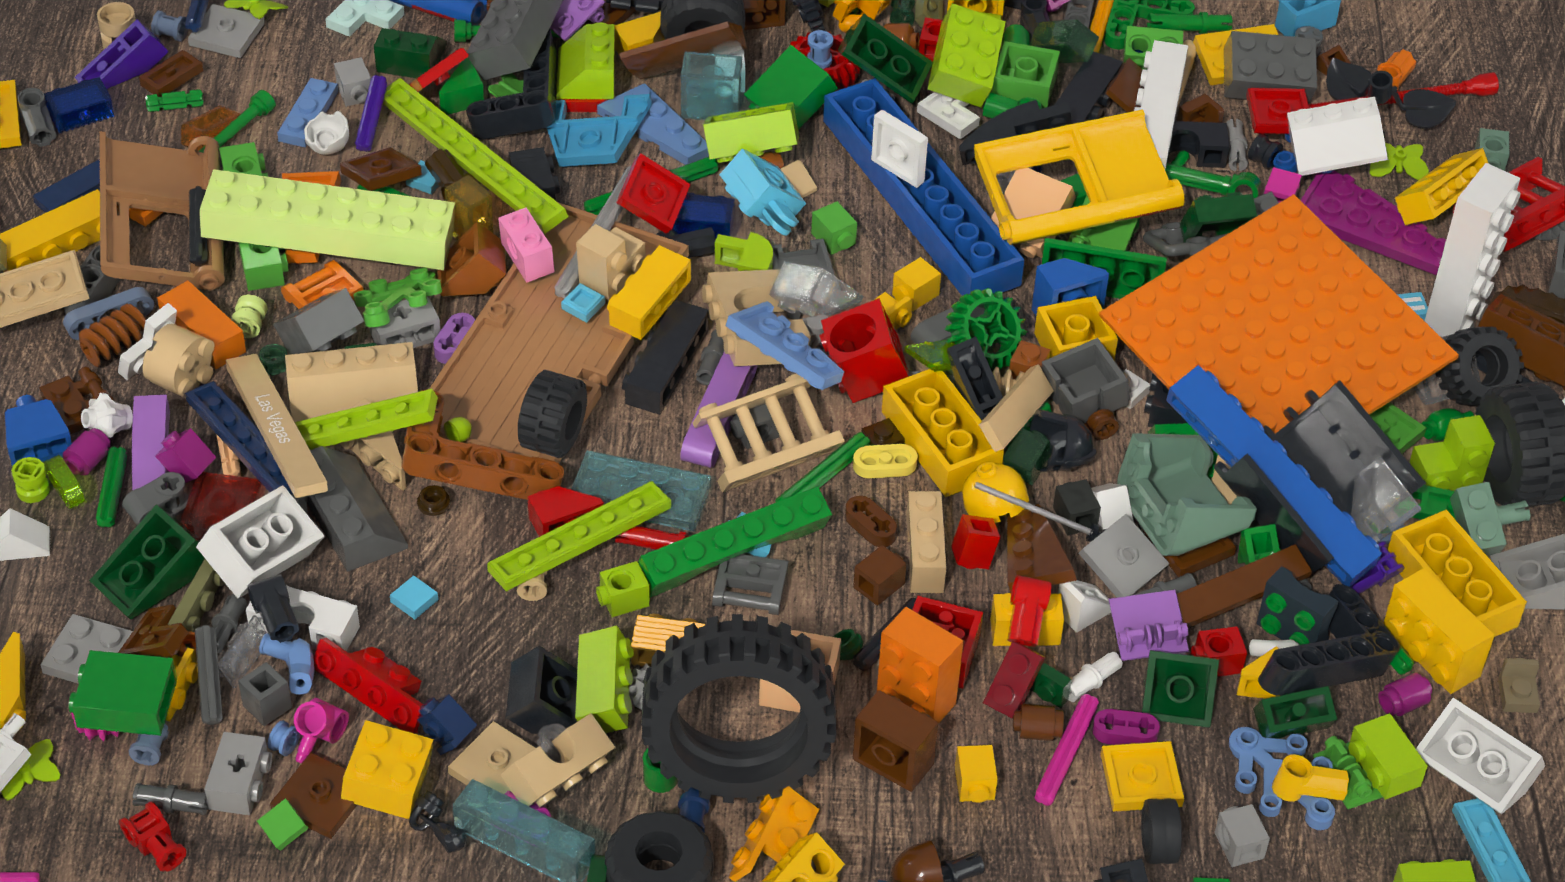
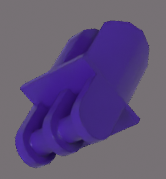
M1386 541L1378 543L1379 551L1382 555L1377 565L1351 586L1358 594L1376 584L1381 587L1385 581L1404 570L1403 564L1396 562L1395 553H1390L1387 550L1388 544ZM1387 565L1389 570L1386 571L1384 566Z

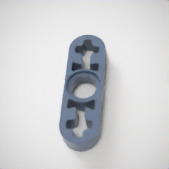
M135 287L70 311L64 317L63 325L72 339L79 340V332L84 328L89 329L90 325L94 322H100L102 315L110 309L120 310L121 306L128 303L136 307L143 316H146L152 311L154 301L145 288Z

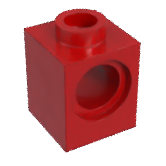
M925 17L920 36L919 52L933 62L943 20Z
M1238 626L1198 631L1196 644L1191 647V655L1219 659L1217 677L1241 674V670L1244 668L1247 651Z

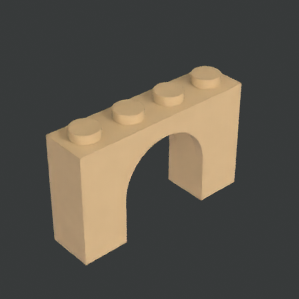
M779 269L708 272L707 285L702 287V299L709 306L710 319L715 320L717 335L722 337L725 354L730 355L734 366L782 364L773 357L763 354L758 347L747 340L739 338L734 331L726 327L729 315L766 301L774 306L773 312H784L787 285ZM803 319L789 320L791 322L789 328L794 333H803L807 338H811Z

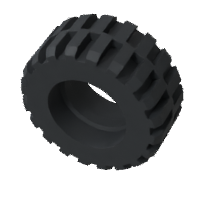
M1534 381L1493 387L1481 397L1480 405L1476 409L1475 415H1481L1495 442L1483 481L1490 483L1494 500L1501 505L1525 500L1528 507L1555 503L1565 496V405L1563 401L1558 399L1559 395L1557 392L1542 382Z

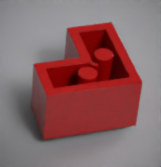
M917 596L913 611L963 640L958 688L963 689L980 640L983 612Z

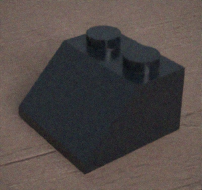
M540 645L511 662L505 718L532 734H561L565 729L578 722L575 718L578 669Z

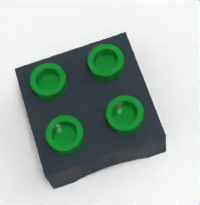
M1281 566L1266 582L1257 625L1281 640L1291 639L1299 645L1325 641L1329 639L1328 629L1333 614L1337 609L1338 600L1330 595L1309 590L1295 579L1291 571Z

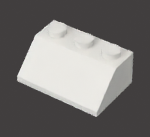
M1375 96L1287 113L1294 158L1298 174L1302 176L1388 160L1380 113Z
M1452 698L1416 748L1427 765L1501 815L1526 794L1545 767L1543 757L1455 698Z

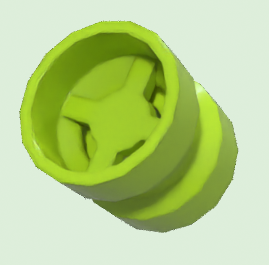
M34 457L22 458L17 461L11 471L13 480L16 483L15 487L18 498L26 503H36L45 499L49 494L50 487L46 478L44 463Z

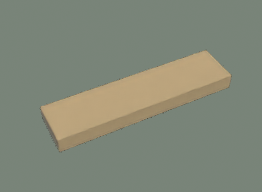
M1039 364L1030 367L979 424L995 452L1007 446L1033 416L1035 411L1054 392Z

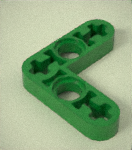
M1114 0L1106 27L1105 44L1112 49H1124L1127 26H1134L1136 17L1147 19L1149 13L1194 15L1195 5L1190 0ZM1149 5H1156L1161 8H1151ZM1117 17H1124L1129 20H1119ZM1116 31L1121 32L1120 36H1116Z

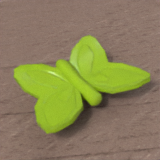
M227 0L224 2V7L226 8L243 7L244 10L250 9V13L257 19L263 18L269 9H288L286 5L265 0Z
M1385 143L1388 160L1371 163L1369 172L1372 177H1382L1391 173L1395 166L1396 173L1400 174L1403 172L1404 167L1409 176L1420 180L1429 173V169L1420 158L1423 154V146L1421 144L1408 145L1405 148L1397 145L1394 148L1391 144Z
M50 739L37 742L28 749L31 756L1 791L4 799L7 801L12 800L22 791L25 782L32 784L34 779L41 782H56L60 779V772L56 765L49 760L53 754V744Z

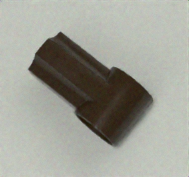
M439 149L426 159L424 165L440 185L444 201L455 202V209L480 196V187L476 179L470 173L462 171L447 149Z

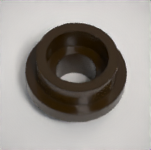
M430 485L421 490L417 498V506L423 514L437 516L448 510L450 497L442 487Z

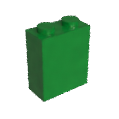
M790 45L744 93V96L750 103L748 109L793 102L799 130L824 103V96L835 92L838 87L826 71Z
M90 650L86 664L80 665L78 672L79 685L77 691L72 692L70 695L69 712L74 714L77 728L161 736L177 683L173 658Z

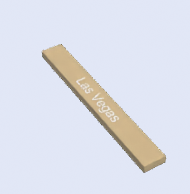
M251 354L226 359L227 371L294 497L300 498L328 491L326 478L258 355Z

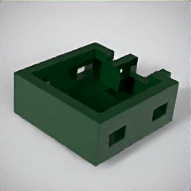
M1233 192L1224 197L1213 198L1211 195H1204L1196 198L1179 223L1183 243L1188 238L1203 236V233L1215 232V236L1228 234L1257 217L1253 194L1242 195L1241 192Z

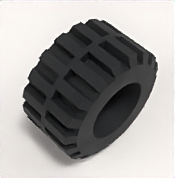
M1496 327L1466 328L1456 331L1455 335H1449L1445 342L1459 356L1458 359L1435 373L1436 378H1441L1442 380L1438 384L1441 390H1448L1446 396L1450 400L1456 399L1457 404L1479 406L1481 397L1489 389L1521 382L1523 376L1519 374V371L1524 369V362L1519 361L1522 352L1521 349H1515L1514 346L1517 342L1514 338H1507L1508 333L1504 330L1497 331ZM1477 350L1484 355L1487 362V373L1481 383L1474 378L1471 370L1472 357Z
M546 369L535 377L525 394L519 413L518 441L521 447L556 458H562L568 453L580 433L586 413L587 390L584 381Z

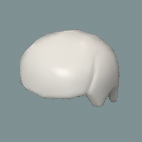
M323 111L320 112L304 128L306 144L315 152L323 155H330L341 151L349 139L347 118L339 111H336L333 115L326 114Z

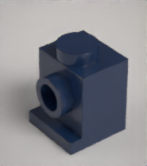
M450 694L438 700L432 697L418 710L421 716L417 720L423 726L425 734L440 744L436 749L440 755L456 748L477 726Z

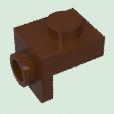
M1203 94L1179 106L1177 121L1222 123L1224 109L1208 95Z

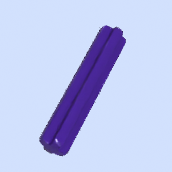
M374 75L371 78L355 141L358 151L369 152L372 148L387 88V79L384 76Z

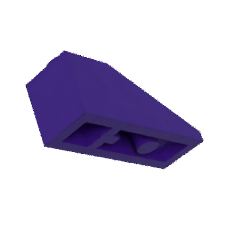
M136 19L74 78L86 93L92 96L148 72L169 51L146 26Z

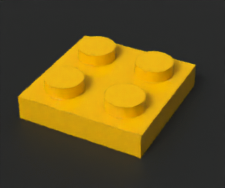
M1171 741L1102 746L1101 759L1113 812L1142 810L1144 801L1147 799L1171 798L1177 801L1178 807H1183L1184 795Z

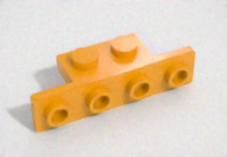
M790 786L782 789V796L771 799L770 794H766L758 807L761 810L759 817L750 824L745 832V836L748 838L745 845L732 858L731 864L734 867L729 878L736 882L750 873L761 851L778 863L799 838L808 835L819 812V808L794 791Z

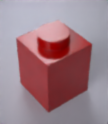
M962 514L951 545L957 565L967 569L980 568L989 570L1000 540L994 519Z

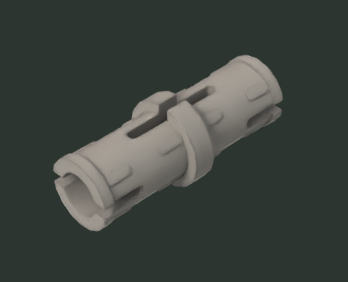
M1230 119L1226 122L1229 138V168L1236 171V163H1239V171H1242L1248 165L1246 159L1248 143L1243 133V122L1236 119V127H1234L1233 119Z

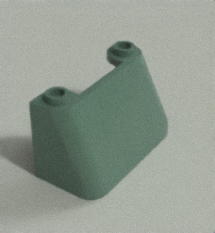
M1133 433L1118 474L1117 484L1127 485L1132 514L1163 556H1179L1243 531L1254 521L1257 508L1249 498L1236 497L1232 504L1229 505L1207 476L1208 469L1213 463V452L1200 435Z

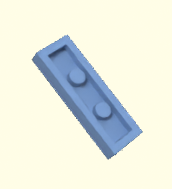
M310 78L277 132L278 142L306 147L304 128L320 112L326 113L338 94V84Z

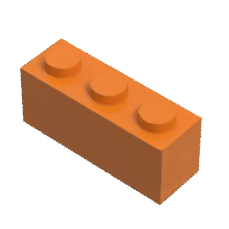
M188 280L157 297L159 309L169 303L177 310L175 325L188 329L214 342L210 365L215 370L225 365L226 359L236 358L246 353L243 330Z

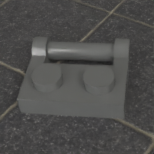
M741 554L721 563L714 588L712 606L723 607L724 604L768 610L769 614L779 615L789 561ZM732 587L771 593V597L726 591V588Z

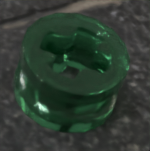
M269 344L260 350L259 359L269 375L281 374L286 370L285 355H287V350L279 344Z

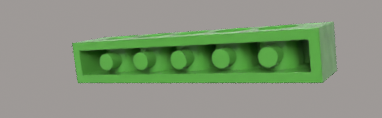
M255 142L219 148L223 171L268 177L267 173H261V171H266L263 153L257 154ZM238 242L248 291L285 285L283 273L289 272L286 254L279 253L284 251V248Z

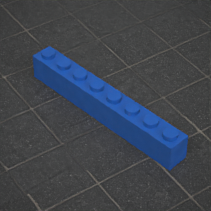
M1197 365L1169 388L1166 401L1230 467L1248 453L1334 557L1325 566L1343 585L1351 587L1377 565L1382 555L1377 542L1372 537L1365 536L1356 527V522L1350 514L1345 511L1341 512L1333 504L1331 495L1324 488H1318L1310 480L1307 470L1302 465L1295 464L1287 456V451L1281 443L1276 440L1272 441L1266 435L1262 424L1256 418H1250L1242 410L1239 400L1234 395L1227 394L1219 386V381L1210 371L1205 372Z

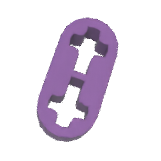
M457 313L448 319L433 342L434 355L437 361L444 364L447 363L474 323L475 319L472 315Z

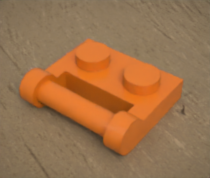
M331 260L324 265L323 269L299 282L284 285L281 287V292L288 303H293L300 309L325 294L347 288L354 301L353 294L362 291L363 286L337 261Z

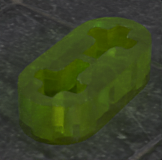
M57 455L44 461L47 476L67 508L71 509L85 503L82 489L63 458Z

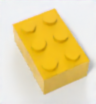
M1426 568L1394 584L1383 624L1408 652L1410 657L1418 662L1432 676L1433 680L1437 684L1442 685L1450 694L1480 678L1495 634Z

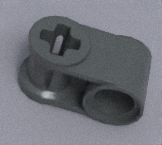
M167 472L150 483L129 492L122 502V507L136 525L144 519L156 504L173 517L187 510L190 503L187 493L184 492L185 480L179 473Z

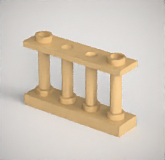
M796 373L786 378L785 383L720 406H717V403H711L699 409L698 415L692 422L693 426L698 428L708 424L726 465L724 468L725 472L717 481L722 493L830 454L845 442L840 430L830 434L828 430H824L806 390L811 386L806 379ZM793 393L812 433L811 441L802 444L799 440H795L778 401L779 398ZM766 403L783 442V451L772 454L771 451L766 450L749 409ZM734 414L738 415L755 455L753 462L744 465L742 461L737 460L720 419Z

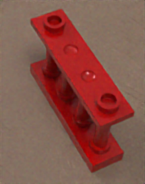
M1540 157L1508 172L1520 178L1517 191L1521 193L1519 199L1531 205L1525 208L1516 205L1511 210L1510 214L1514 215V219L1508 231L1504 233L1507 243L1503 252H1507L1565 221V186L1542 175V158ZM1538 186L1551 192V194L1542 197L1530 190ZM1456 203L1453 204V213L1455 210Z

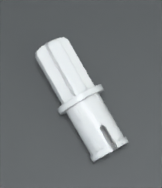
M1111 652L1092 665H1083L1081 671L1071 677L1072 681L1068 700L1075 702L1089 690L1100 688L1104 679L1122 667L1123 662L1116 652Z

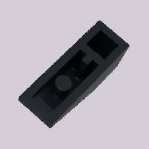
M974 337L946 350L958 391L983 421L1003 396L978 339Z

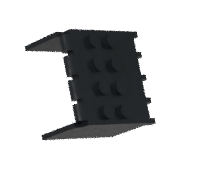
M1340 380L1320 398L1313 390L1305 393V398L1311 406L1300 415L1292 407L1286 408L1283 413L1289 423L1274 434L1268 426H1264L1266 435L1272 441L1276 440L1283 445L1287 451V456L1295 464H1300L1307 470L1310 480L1318 488H1324L1331 495L1333 504L1341 512L1345 511L1352 516L1356 522V527L1362 533L1377 522L1373 513L1378 518H1382L1398 505V502H1402L1426 484ZM1248 453L1230 469L1221 461L1214 465L1215 471L1237 497H1247L1257 508L1255 519L1261 526L1275 524L1281 550L1295 544L1297 545L1312 571L1311 575L1334 558Z

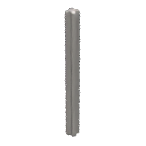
M631 166L625 170L592 226L597 224L608 231L611 230L623 210V207L617 204L616 201ZM577 250L554 286L557 297L565 299L579 282Z

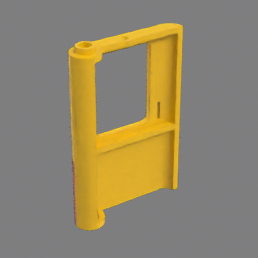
M1143 109L974 144L976 163L999 220L1000 236L1002 240H1007L1009 245L1175 210L1184 206L1182 186L1178 179H1168L1146 127ZM1066 159L1074 162L1089 198V204L1014 219L1013 215L1010 214L996 178L997 174Z

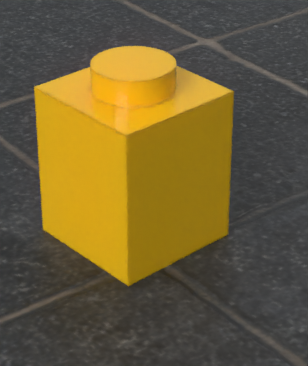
M920 257L894 273L892 295L898 302L904 297L909 296L912 299L913 312L939 296L941 273Z
M992 745L957 746L955 773L960 802L972 801L980 803L986 800H995L998 779Z

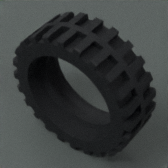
M732 614L731 621L719 622L718 616L707 618V625L697 628L695 623L684 627V636L680 639L675 635L669 637L665 641V652L657 650L652 657V668L648 667L646 669L641 721L643 744L645 746L648 745V756L651 762H660V773L666 779L675 776L678 779L677 787L686 792L691 787L699 790V797L710 800L711 795L723 797V803H734V798H747L748 803L758 802V796L770 794L771 799L782 796L783 788L790 786L793 790L801 787L804 775L807 774L810 777H814L820 771L819 759L827 761L831 754V743H834L836 738V699L831 666H825V655L820 648L811 651L809 637L803 633L795 637L791 634V626L780 622L778 627L769 625L768 617L757 615L756 621L743 620V614ZM744 676L762 679L783 688L798 701L800 713L787 727L771 736L753 741L735 742L716 739L699 732L681 717L678 712V704L689 692L704 683L724 677Z

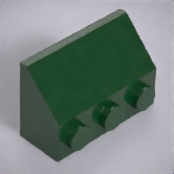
M863 14L847 31L838 48L841 55L910 103L915 101L933 64L927 57L866 14Z

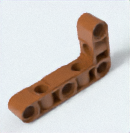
M434 391L438 400L433 421L407 427L401 465L403 470L409 475L528 500L527 496L556 486L561 487L564 469L555 461L534 456L528 457L501 449L473 443L467 444L440 437L444 398L437 391Z

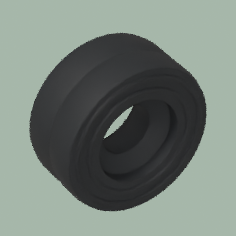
M1147 799L1144 801L1141 816V835L1144 856L1149 864H1174L1179 861L1182 846V827L1180 811L1175 799Z

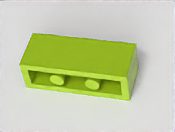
M618 626L579 635L575 718L579 721L592 713L605 733L628 728V713L632 712L629 685L633 683L630 658L633 657L634 650L631 647V640L628 637H624Z

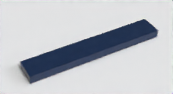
M214 381L185 393L189 405L269 492L283 485L291 495L293 494L259 429Z

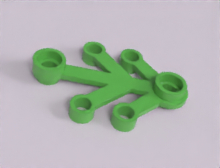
M417 268L410 271V275L405 279L387 283L386 279L372 280L368 283L369 290L358 291L353 294L357 307H365L363 312L365 325L367 327H380L390 322L388 310L405 298L409 302L410 307H421L428 303L427 296L440 294L442 287L441 281L436 279L434 272L428 271L427 268Z

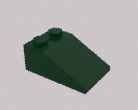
M156 504L89 581L129 619H133L194 579L205 559L196 548L200 540L175 517Z

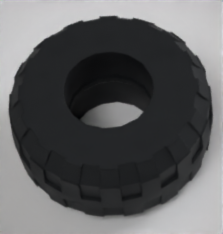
M664 0L662 3L660 23L664 39L727 21L742 26L744 34L745 10L743 0Z
M661 811L643 813L629 821H625L608 841L607 851H605L607 882H712L714 859L711 843L708 836L701 830V827L685 818V816ZM653 860H665L673 863L675 866L666 870L656 871L648 869L643 865Z

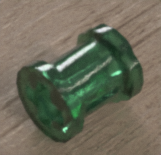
M892 0L890 4L893 10L890 13V22L909 23L912 25L915 20V15L912 11L915 7V0H901V4H899V0Z

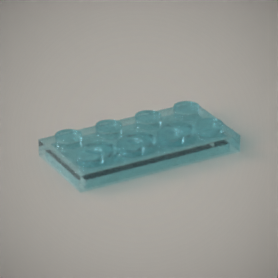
M587 450L571 490L601 498L603 503L606 504L653 481L671 499V509L645 522L694 532L711 486V476Z

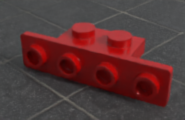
M328 638L319 640L313 657L314 669L399 729L413 734L417 733L420 725L417 719L421 716L418 710L423 704L410 695L418 693L422 682L420 679L412 675L408 668L398 665L386 657L385 653L378 648L371 646L348 653Z

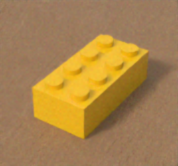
M939 365L883 386V415L886 419H891L905 438V444L916 450L917 460L945 497L962 491L967 477L979 465L986 462L1003 463L1004 449L996 452L992 449L979 426L982 420Z
M1447 510L1392 532L1388 551L1390 553L1394 552L1396 562L1403 564L1405 567L1399 573L1403 579L1426 568L1495 634L1494 637L1519 626L1527 601Z

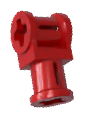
M152 801L145 804L144 810L129 819L124 817L119 820L120 828L133 847H137L144 856L151 853L156 859V866L160 871L175 869L185 858L186 849L182 844H176L172 839L169 824Z

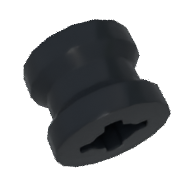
M1259 134L1249 148L1248 159L1253 162L1259 161L1264 168L1270 170L1274 167L1273 160L1276 155L1283 151V144L1278 141L1271 142L1268 136Z

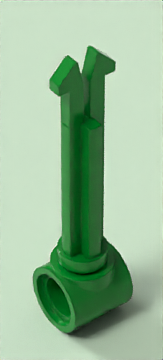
M1169 163L1166 164L1165 172L1168 179H1178L1182 185L1221 193L1223 196L1239 192V185H1248L1252 189L1253 198L1258 197L1261 192V181L1258 176L1251 172H1242L1238 175L1233 174V177L1228 175L1221 176Z

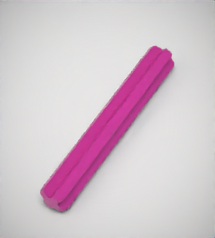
M1089 694L1081 696L1036 790L1035 800L1038 803H1043L1045 806L1053 803L1097 710L1099 701L1096 697Z

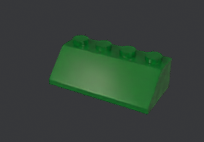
M1045 238L1042 264L1067 258L1106 270L1109 273L1106 297L1118 299L1125 297L1163 274L1167 262L1166 257Z

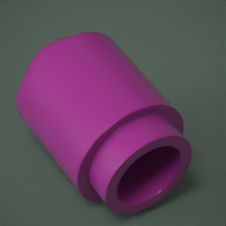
M96 428L84 431L63 452L64 465L67 470L75 475H88L108 454V448L111 446L109 438Z
M1413 672L1385 685L1378 694L1379 703L1386 714L1403 716L1428 704L1431 700L1432 687L1426 677Z

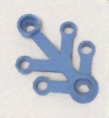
M1241 727L1231 733L1229 747L1233 755L1239 759V770L1235 779V788L1243 794L1252 793L1257 783V776L1252 771L1253 760L1263 768V796L1259 805V810L1263 815L1267 817L1277 816L1282 805L1281 798L1277 797L1272 790V782L1283 760L1274 759L1268 752L1304 756L1308 745L1307 739L1301 734H1292L1287 740L1265 738L1257 730L1249 727ZM1291 744H1299L1301 748H1295ZM1322 756L1316 757L1310 762L1312 766L1333 767L1332 762ZM1242 779H1247V780H1249L1251 783H1250V784H1245V783L1241 782V780H1242ZM1302 795L1297 800L1306 808L1305 821L1311 828L1325 830L1332 825L1335 808L1328 799ZM1271 802V803L1275 804L1276 806H1275V807H1269V806H1267L1265 803Z

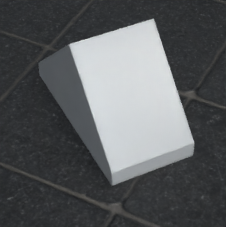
M1109 483L1091 488L1101 507L1098 523L1100 532L1103 529H1108L1125 514L1133 521L1127 485Z
M11 508L0 516V561L50 556L49 526Z
M1079 580L1059 584L1058 594H1061L1064 621L1076 633L1111 613L1109 598L1096 585Z

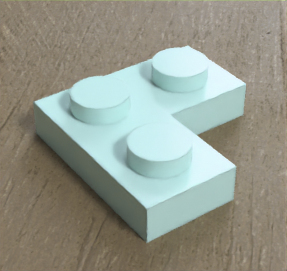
M344 0L326 18V28L349 37L365 21L382 28L391 29L405 15L404 6L389 0Z

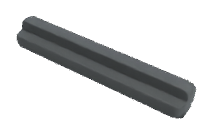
M203 625L195 629L201 719L205 724L215 725L223 720L216 631L214 627Z

